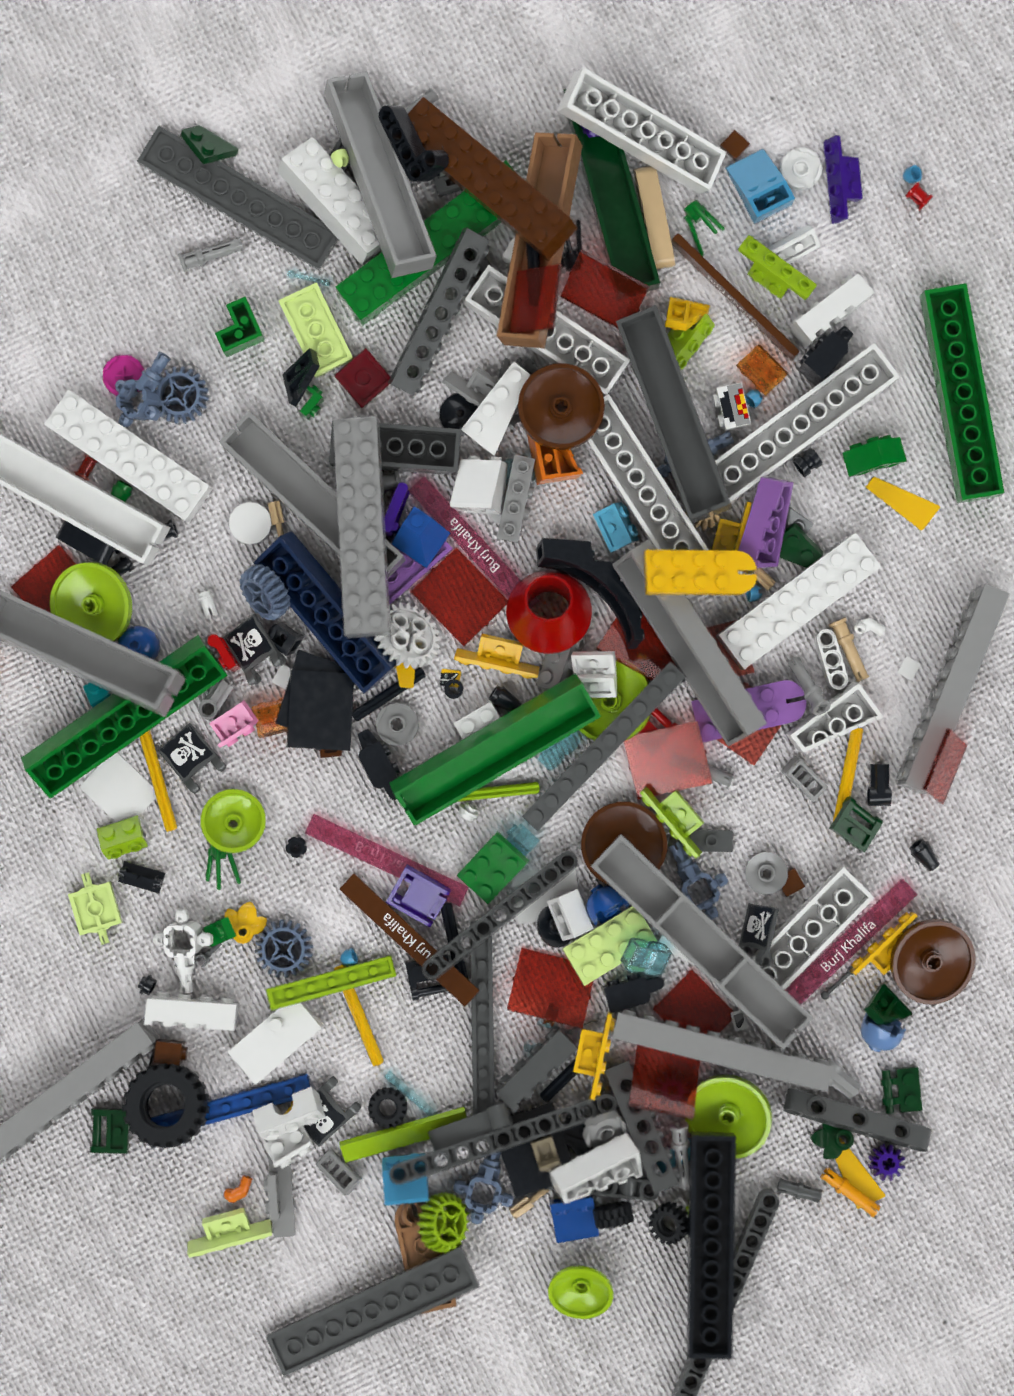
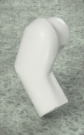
M872 618L861 619L854 624L855 633L860 635L872 631L881 637L886 630L884 626Z

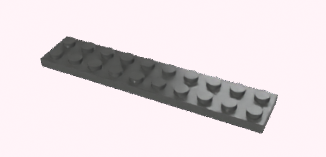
M161 126L157 127L137 160L138 164L317 270L321 269L338 241V238L322 221L224 163L215 161L202 164L183 139Z
M462 1245L454 1250L438 1255L267 1334L266 1339L283 1376H286L478 1288L480 1284Z

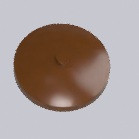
M557 363L540 368L526 380L519 395L518 414L524 430L535 442L550 449L567 450L584 444L597 432L604 415V397L599 384L587 371L571 364Z
M632 802L611 803L599 809L588 820L581 838L582 856L587 868L601 882L610 885L591 866L620 835L658 870L662 867L667 853L666 833L656 815L646 807Z
M928 919L918 922L904 931L896 941L890 959L891 975L899 990L915 1002L927 1005L947 1002L960 994L972 978L975 969V950L973 944L962 929L949 921Z

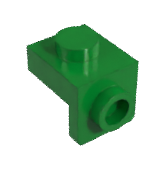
M315 385L308 386L306 389L312 397L300 410L301 415L307 420L311 416L314 418L320 412V405L324 402L321 396L323 392Z

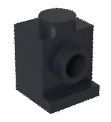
M283 622L274 624L268 631V635L278 651L285 656L294 654L305 637Z

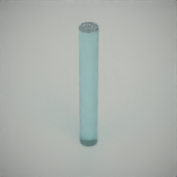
M390 1070L386 1073L384 1077L428 1116L438 1114L435 1109Z

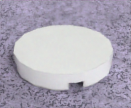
M799 147L789 151L781 162L780 173L785 178L788 186L793 190L804 191L811 189L817 184L822 175V162L816 152L809 148Z
M242 503L230 515V531L235 539L243 544L261 543L268 537L272 528L270 514L265 507L258 503Z

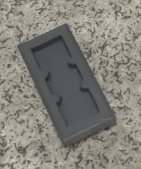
M695 830L689 835L703 852H733V830Z

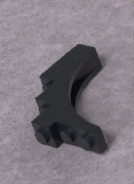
M541 539L536 547L537 566L568 574L598 593L617 617L625 636L627 649H636L644 640V630L641 628L642 611L623 581H620L621 578L612 565L615 562L595 561V552L592 550L591 541Z

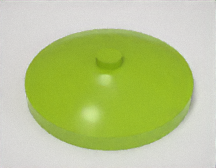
M85 562L69 567L57 578L50 595V611L60 618L115 642L124 634L130 623L132 598L127 584L115 570L101 563Z
M616 658V698H591L601 717L579 730L586 737L595 741L649 684L644 673L631 662ZM650 715L626 740L631 739L644 728Z
M720 1074L703 1080L693 1089L686 1103L685 1121L689 1125V1133H734L736 1136V1159L755 1153L766 1142L772 1126V1111L764 1093L751 1081L736 1075Z

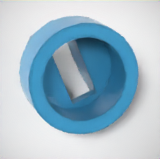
M917 165L910 166L904 170L903 179L909 184L921 180L922 172Z
M757 389L750 390L745 394L746 403L752 408H756L761 404L763 395Z
M755 584L745 593L748 602L757 601L762 597V593L758 591L761 589L760 586Z
M352 948L345 950L341 954L340 960L344 966L349 967L358 964L357 955Z

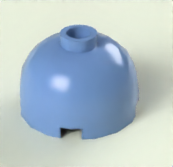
M866 1013L861 1024V1035L871 1050L876 1052L888 1051L900 1044L906 1029L905 1027L903 1029L900 1027L902 1024L900 1021L878 1025Z

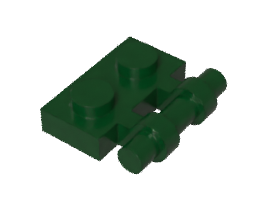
M918 1067L895 1068L896 1077H891L889 1069L881 1070L882 1078L880 1083L883 1086L884 1098H882V1104L885 1106V1113L893 1114V1105L899 1104V1111L901 1113L922 1111ZM892 1085H897L898 1096H892Z

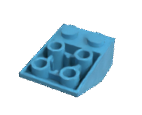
M764 149L725 168L754 224L792 206L795 197L785 178Z

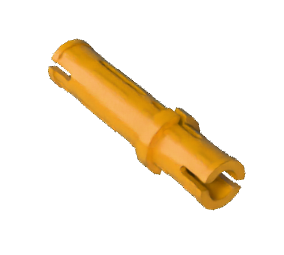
M829 1167L823 1171L826 1174H821L820 1178L834 1187L835 1192L838 1194L842 1193L870 1214L871 1217L877 1214L875 1210H880L881 1206L879 1204H876L848 1183L849 1180L847 1178L840 1177Z

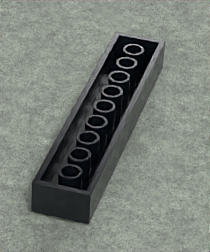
M690 1132L686 1345L688 1359L732 1360L736 1136L730 1132Z

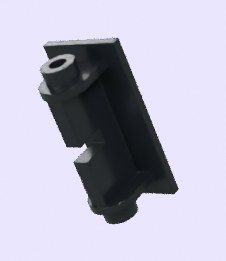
M124 861L123 867L120 868L118 876H120L118 882L160 894L166 873Z

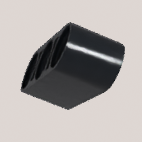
M65 520L56 535V538L106 566L115 551L114 547Z

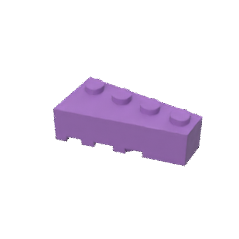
M761 477L738 549V551L745 552L752 557L756 568L778 567L794 482L772 477Z

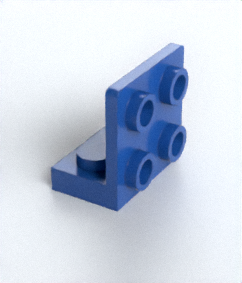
M588 1195L565 1204L561 1198L549 1200L557 1243L599 1236V1230L595 1226L593 1215V1195Z

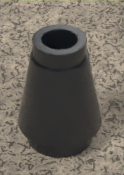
M497 685L489 697L492 705L508 711H512L522 704L504 686L500 687Z
M919 839L910 846L911 855L929 871H933L939 866L940 863L928 841L925 842L924 839Z

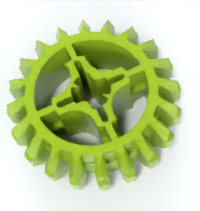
M440 1192L431 1195L429 1201L425 1202L426 1205L421 1206L422 1213L417 1214L420 1217V1222L416 1223L420 1226L417 1233L422 1235L420 1241L425 1243V1247L430 1248L434 1252L446 1253L456 1249V1247L461 1245V1240L466 1239L464 1233L469 1231L466 1228L467 1223L470 1222L466 1218L469 1212L465 1210L466 1204L462 1203V1199L452 1193Z

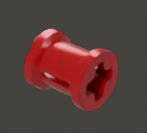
M919 182L905 195L906 198H910L918 205L920 211L933 198L931 194L928 195L920 187Z

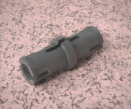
M782 1178L779 1179L777 1192L795 1196V1199L799 1200L803 1198L817 1203L820 1202L822 1189L804 1185L800 1181L796 1183Z

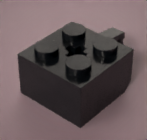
M843 326L837 332L832 331L829 335L825 333L814 345L815 350L810 349L799 362L801 366L798 371L814 386H817L848 353L847 343L853 336V333L846 326Z

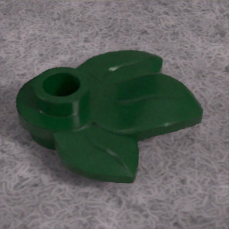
M823 1123V1129L814 1132L810 1137L816 1146L824 1148L823 1158L828 1160L838 1158L843 1150H848L854 1143V1137L850 1131ZM840 1136H844L846 1138L845 1143H841L839 1141Z

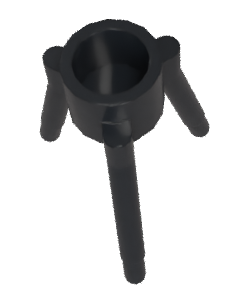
M580 220L576 221L578 228L576 230L577 253L576 250H572L569 238L566 241L568 252L564 254L565 258L562 256L561 268L565 267L566 272L582 268V262H584Z

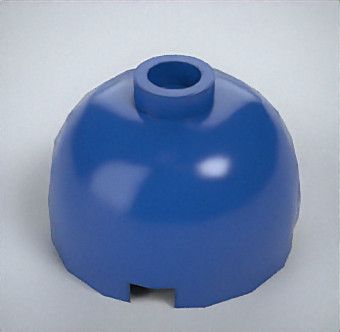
M138 625L127 628L124 634L117 640V644L154 661L160 652V642L157 635L144 626Z
M600 884L591 890L592 894L587 900L586 909L593 923L597 925V921H600L601 924L621 913L620 908L623 905L627 908L630 903L612 886L606 885L603 887Z

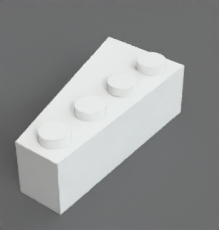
M859 273L854 277L849 275L841 282V287L837 290L835 288L830 290L825 295L823 301L820 303L817 301L808 309L809 311L806 314H801L792 321L793 326L790 332L805 350L873 296L875 292Z
M852 682L828 700L831 706L827 712L821 715H815L812 712L785 734L798 751L806 752L829 742L831 739L845 735L847 732L884 718V716L861 685Z
M157 991L156 995L154 994L146 1000L144 1025H152V1022L159 1021L162 1026L169 1027L178 1026V1023H180L185 1028H199L200 1025L204 1026V1029L234 1031L237 1028L239 1003L234 1002L233 998L223 997L221 1001L212 1000V996L200 995L199 999L191 998V994L179 993L178 997L169 996L170 992Z
M625 1133L614 1137L602 1146L595 1147L592 1151L582 1156H577L563 1166L556 1167L550 1172L552 1185L565 1204L590 1195L594 1189L600 1191L608 1189V1185L611 1183H625L628 1177L635 1176L636 1179L642 1177L643 1172L640 1153L628 1134Z

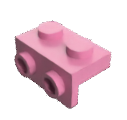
M243 700L209 724L221 740L218 744L219 748L224 745L232 746L239 740L237 737L241 734L244 737L255 730L253 726L259 720L245 700Z

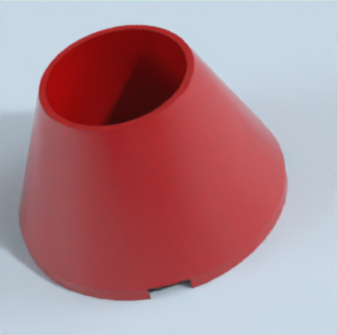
M545 570L528 575L514 587L508 598L506 616L510 631L524 647L538 653L555 654L570 649L578 641L582 640L591 623L592 605L587 591L575 578L559 571ZM554 592L564 597L569 607L558 618L543 619L536 616L530 610L529 604L541 593Z

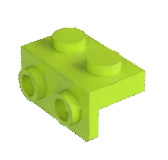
M138 815L97 828L100 848L107 859H116L121 855L137 852L142 848L148 847Z

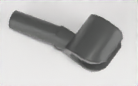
M220 943L211 947L206 952L200 953L196 956L195 961L199 957H203L205 963L201 967L206 966L210 961V956L222 944Z

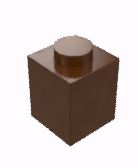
M158 1039L155 1046L154 1063L180 1066L183 1060L187 1059L188 1047H184L185 1041Z

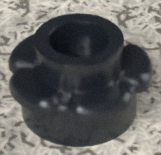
M301 837L290 838L286 845L287 853L291 854L294 858L304 855L307 851L306 841Z
M148 975V977L143 976L138 985V988L141 989L140 994L144 993L149 996L154 990L157 980L152 978V975Z

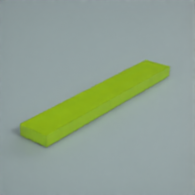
M390 955L268 988L265 991L270 1010L272 1011L396 977V972Z
M464 1107L340 1141V1149L345 1163L429 1140V1131L467 1118Z

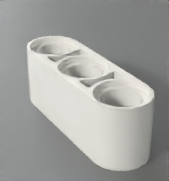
M824 629L815 635L814 644L828 688L834 691L845 688L848 683L847 672L835 633L832 630ZM822 634L829 636L830 643L828 645L821 643L820 636ZM828 654L835 656L836 663L834 666L827 664L826 657ZM834 675L841 677L842 683L840 686H835L832 683Z

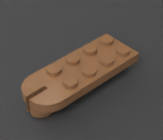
M411 1203L400 1204L395 1213V1226L405 1271L443 1254L425 1247V1243L420 1241L422 1235L417 1233L420 1226L416 1224L420 1222V1217H414ZM414 1203L417 1208V1213H422L421 1206L426 1205V1203ZM456 1298L424 1313L457 1306Z

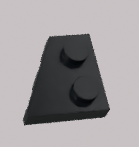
M311 348L282 374L289 404L295 407L300 402L320 367L317 353Z

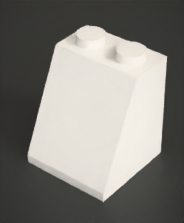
M468 456V459H461L450 507L462 513L502 515L506 494L508 464L502 461L500 457L493 456L489 457L488 460H481L479 456Z

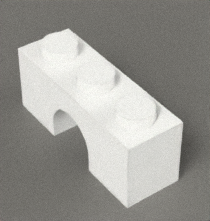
M312 1087L292 1094L293 1107L284 1115H281L280 1109L273 1103L253 1110L258 1135L266 1141L275 1140L279 1135L286 1132H295L301 1126L314 1124L319 1119L324 1118L325 1115L319 1093Z

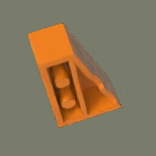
M527 434L531 457L535 459L534 473L537 485L578 479L583 474L581 468L576 464L571 450H555L544 447Z

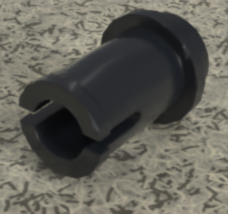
M126 556L124 558L121 557L120 561L111 568L122 576L127 571L131 572V568L134 565Z

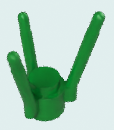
M695 200L684 209L687 214L684 219L689 225L699 253L704 256L692 221L698 223L703 220L714 234H717V230L708 219L720 230L723 231L725 228L707 211L704 205Z
M210 844L206 881H210L212 862L216 860L217 890L221 889L220 859H226V855H228L236 882L240 884L241 880L232 853L222 852Z

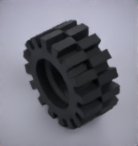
M394 1087L378 1089L370 1098L368 1105L369 1117L379 1127H395L405 1118L407 1100H405L404 1094H401L398 1089H393ZM390 1099L396 1104V1111L392 1115L387 1116L381 1113L379 1105L383 1100Z
M628 1201L607 1203V1205L603 1204L593 1209L595 1226L599 1229L621 1227L634 1221L631 1202Z
M676 1202L661 1204L652 1212L649 1218L651 1220L649 1226H653L650 1232L651 1234L655 1232L654 1238L656 1240L661 1238L660 1243L662 1244L666 1241V1245H671L672 1243L675 1245L688 1234L689 1217H686L688 1211L685 1210L683 1212L682 1205L676 1207ZM665 1216H669L675 1221L676 1230L672 1231L666 1227L663 1220Z

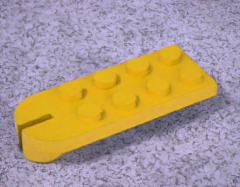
M645 550V595H742L748 592L756 583L757 574H752L757 570L756 564L750 555L742 551ZM738 571H743L746 574H738Z

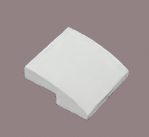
M615 651L573 652L571 654L573 674H577L591 698H616L617 671Z

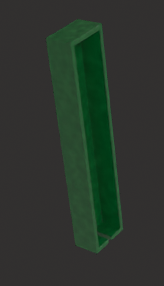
M568 118L572 134H576L583 145L580 163L617 299L636 295L637 290L641 294L659 289L660 279L624 150L600 136L589 138L583 133V129L578 123Z

